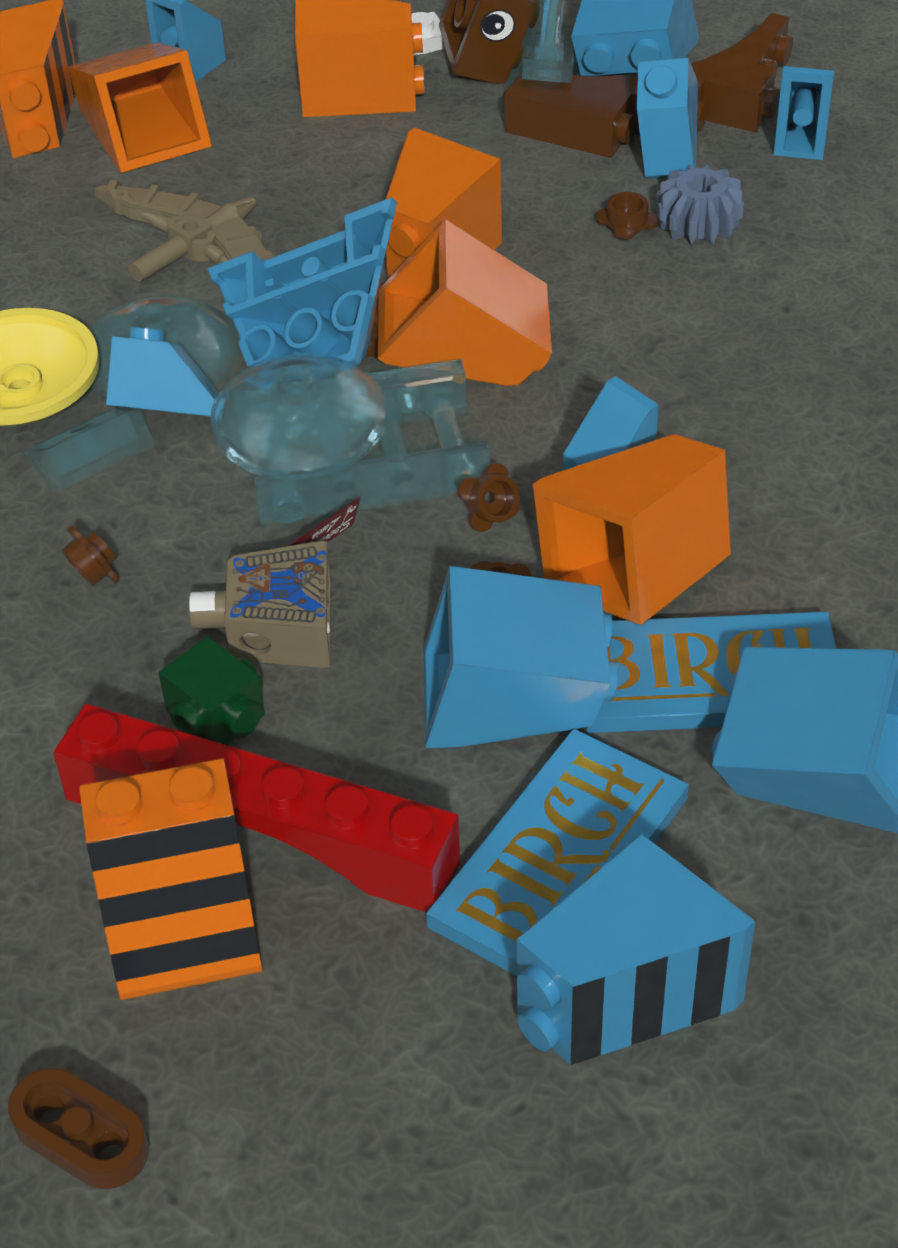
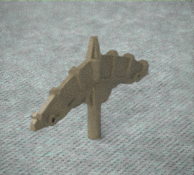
M110 180L108 185L94 188L95 196L113 208L115 214L124 215L132 220L151 223L155 228L168 235V241L128 265L131 277L137 282L145 280L182 256L197 262L212 260L216 264L251 251L263 261L277 256L272 251L265 250L261 243L263 238L262 232L255 226L249 227L243 220L257 204L252 196L220 206L202 201V196L192 192L189 196L162 192L159 185L151 184L149 189L120 186L118 180Z

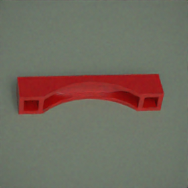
M85 703L53 751L65 798L81 804L80 785L224 758L236 825L278 839L312 856L347 878L366 894L426 913L451 883L460 864L459 816L456 813Z

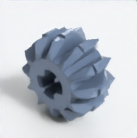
M709 164L704 168H695L692 165H687L685 172L679 170L670 171L668 179L661 182L660 191L657 193L660 229L670 230L672 240L684 236L689 237L691 245L698 239L703 238L711 245L714 244L717 236L727 239L731 238L733 229L740 226V219L743 218L744 213L741 181L734 177H729L727 169L715 171L710 169Z

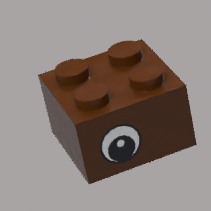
M447 0L439 22V28L453 74L495 84H505L511 70L516 69L520 64L523 54L522 42L528 28L532 29L537 22L540 10L539 1Z

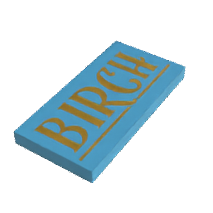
M806 612L648 619L642 625L628 620L612 621V635L607 650L608 660L617 664V687L611 701L604 700L593 727H587L586 732L601 733L722 727L729 705V683L733 674L738 672L744 647L836 649L829 613Z
M573 729L426 913L427 928L517 976V939L641 834L655 844L688 799L689 784Z

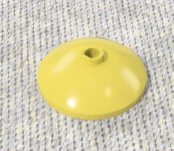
M14 308L0 311V427L36 423L70 407L90 388L98 373L99 353L95 338L90 330L75 318L54 310Z

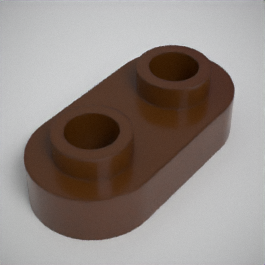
M59 1068L37 1070L24 1077L15 1086L10 1095L8 1113L19 1140L85 1184L99 1189L117 1188L132 1181L144 1168L148 1159L149 1145L142 1121L138 1115L74 1074ZM61 1109L64 1111L62 1116L52 1123H42L39 1121L40 1117L48 1110ZM109 1145L123 1147L121 1153L114 1158L107 1160L97 1158L99 1152Z

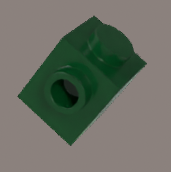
M205 637L158 672L166 712L170 714L174 725L181 732L227 745L235 738L241 739L252 733L259 724L260 719L265 716L261 690L263 688V680L258 670L250 661L243 657L235 658L209 637Z

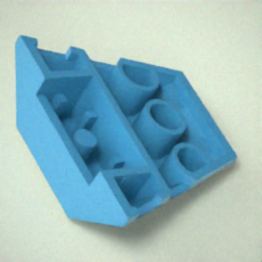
M392 197L344 215L345 230L263 261L251 251L207 268L212 281L219 285L225 303L222 304L226 315L235 324L240 336L239 347L258 393L263 397H268L359 365L366 356L374 329L383 261L397 202Z

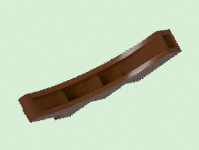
M771 13L754 32L734 46L706 59L691 63L698 80L697 131H701L706 121L756 133L766 117H774L780 99V90L774 88L777 68L779 64L786 65L788 63L793 47V37L787 36L789 16ZM524 68L505 92V132L612 158L622 143L629 144L634 134L640 135L637 115L638 74L581 76L555 74Z

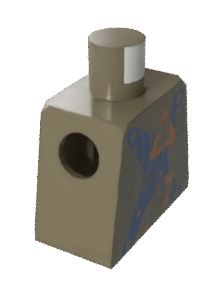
M317 541L232 556L227 561L226 591L190 593L189 608L192 629L225 628L229 653L237 659L243 657L250 662L320 668L330 667L331 574L327 541Z

